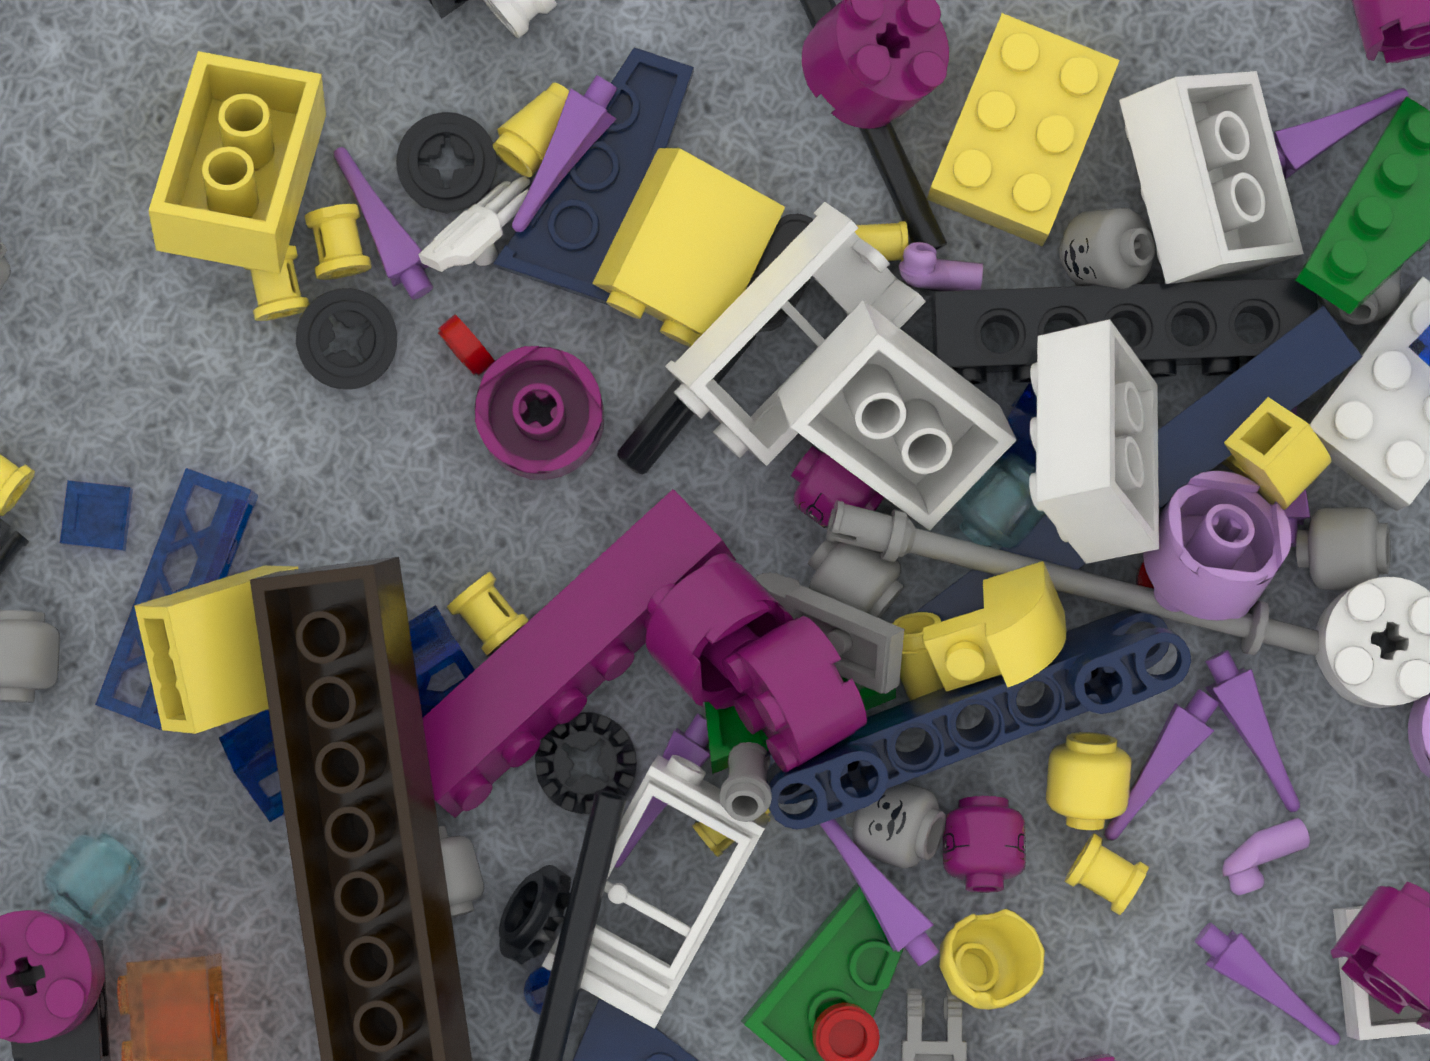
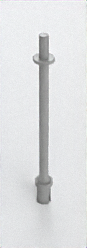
M839 500L835 502L834 509L831 511L826 533L827 541H837L880 552L882 560L895 562L897 557L902 558L911 553L993 575H1000L1042 561L917 529L911 520H907L906 512L893 510L888 515L845 504ZM1044 561L1057 591L1241 637L1242 652L1245 654L1256 655L1262 643L1316 656L1319 652V631L1270 619L1267 602L1257 600L1248 613L1238 619H1200L1182 611L1172 612L1166 610L1155 599L1154 589Z

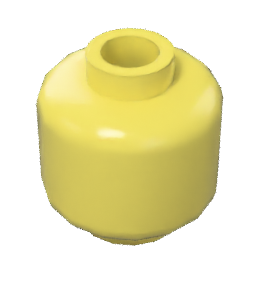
M1072 733L1067 735L1066 743L1057 745L1052 749L1048 762L1046 803L1056 813L1066 816L1067 826L1080 830H1100L1104 828L1105 820L1118 817L1126 811L1129 803L1132 761L1131 757L1123 749L1117 747L1118 740L1116 738L1100 733Z

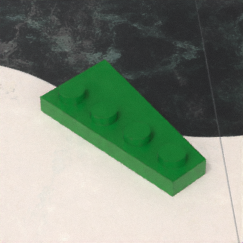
M1407 96L1395 111L1295 280L1349 315L1398 272L1403 264L1416 252H1420L1430 243V110Z

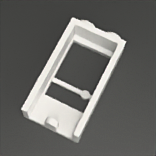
M826 202L814 212L817 217L676 362L671 360L665 366L681 383L674 391V394L700 419L710 412L721 423L713 433L737 457L741 458L747 451H750L766 466L798 434L789 426L777 391L802 364L751 417L713 378L780 308L816 344L817 348L826 340L788 301L812 276L847 315L864 300L899 328L926 302L919 293L893 275L887 268L890 263L879 251L859 238L855 233L858 229L856 224Z
M658 755L651 764L622 818L608 877L653 796L738 844L692 927L630 894L624 884H612L607 881L604 892L608 893V898L611 902L615 904L624 902L682 934L686 939L674 961L669 965L596 924L581 983L582 989L654 1029L770 819V816L765 813L759 818L748 822L732 818L721 806L719 798L721 789L703 780L706 772L701 767L678 755H672L670 760ZM560 933L542 964L543 967L550 971Z

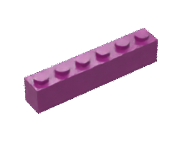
M674 489L423 717L434 800L454 818L462 811H470L483 803L492 791V784L510 767L516 768L526 763L537 752L540 740L557 724H565L574 719L584 709L587 697L605 680L611 681L616 679L630 667L635 657L634 654L646 643V632L652 617L647 610V605L652 595L659 588L671 583L677 585L689 574L703 567L710 558L717 554L725 553L736 561L724 541Z

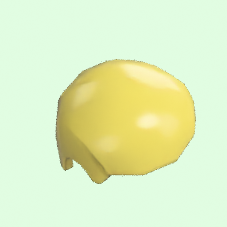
M1008 909L990 914L976 915L973 913L955 923L954 928L945 935L940 944L939 967L952 995L977 1009H998L1020 1000L1035 986L1043 975L1045 950L1035 928L1017 913Z

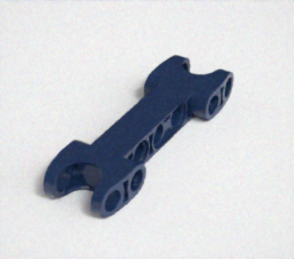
M1127 609L1067 631L1065 644L1058 656L1045 669L1019 684L1007 688L1003 676L999 675L947 692L942 688L867 717L866 725L856 730L851 736L787 773L781 770L773 777L770 783L767 781L772 793L769 810L777 822L785 827L796 830L809 828L847 815L875 803L882 797L886 789L1088 711L1098 714L1112 713L1167 691L1182 682L1189 672L1191 664L1190 650L1185 641L1175 632L1169 630L1164 620L1159 616ZM1137 622H1149L1155 627L1125 635L1129 627ZM1170 643H1172L1177 651L1176 663L1172 669L1165 674L1159 675L1147 672L1146 669L1153 667L1162 660L1168 651ZM1033 681L1044 682V693L1038 702L1031 706L1017 705L1016 698L1022 686ZM974 704L985 707L984 717L977 726L970 729L956 727L957 716L962 709ZM914 727L925 730L926 734L923 743L914 751L902 752L896 749L897 738L903 731ZM768 751L765 757H770V768L775 761L770 751ZM796 783L792 787L784 789L786 786ZM813 799L810 807L798 814L786 813L779 807V803L784 805L796 804Z

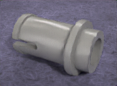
M740 743L733 747L728 757V779L721 786L719 798L721 806L732 818L738 821L748 822L759 818L767 811L771 804L772 793L770 786L767 784L770 757H765L766 749L757 743Z

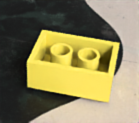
M1002 13L934 177L927 200L1043 246L1054 224L1120 60Z
M200 51L197 52L148 210L156 251L277 274L281 273L326 118L322 74Z

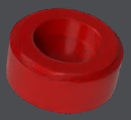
M456 314L438 328L439 336L474 376L476 374L480 376L495 362L486 348Z
M838 1003L828 1007L819 1015L813 1027V1044L817 1053L824 1061H870L876 1054L879 1046L880 1035L875 1020L863 1008L855 1004Z

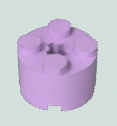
M1207 471L1192 477L1187 484L1183 485L1173 494L1159 516V549L1143 552L1145 569L1154 586V597L1163 608L1172 612L1182 611L1200 619L1227 620L1245 616L1257 602L1282 566L1291 548V529L1285 512L1276 501L1271 506L1257 493L1260 488L1258 484L1236 473Z

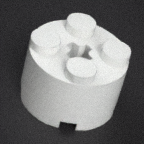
M1375 578L1343 591L1324 609L1316 626V630L1319 631V652L1315 658L1326 680L1341 697L1364 707L1386 708L1413 702L1430 693L1429 590L1418 583L1403 578ZM1386 628L1388 629V639L1396 642V649L1380 658L1381 648L1371 644V636L1384 632Z

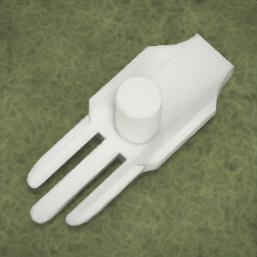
M524 176L514 180L512 183L504 181L497 185L477 204L472 205L468 210L461 213L418 254L421 262L441 272L453 266L470 264L473 261L479 266L493 263L498 257L494 242L503 235L502 227L517 214L529 191H523L531 183L529 178Z

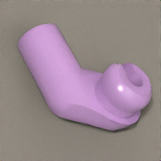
M915 242L905 248L903 252L904 260L899 264V271L903 281L908 285L934 291L981 290L983 263L937 259L936 249L930 244Z
M1295 818L1257 831L1224 860L1222 871L1223 877L1228 876L1231 891L1239 896L1262 888L1264 877L1258 868L1259 865L1309 847L1310 837L1305 824L1300 819Z

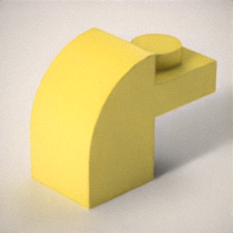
M1267 397L1224 442L1232 455L1221 462L1236 474L1247 477L1260 486L1258 489L1259 493L1268 503L1273 505L1276 501L1283 510H1286L1331 463V457L1309 423Z
M1044 561L984 579L983 609L923 627V642L946 692L999 675L1003 676L1008 688L1038 674L1058 656L1066 640L1065 611Z

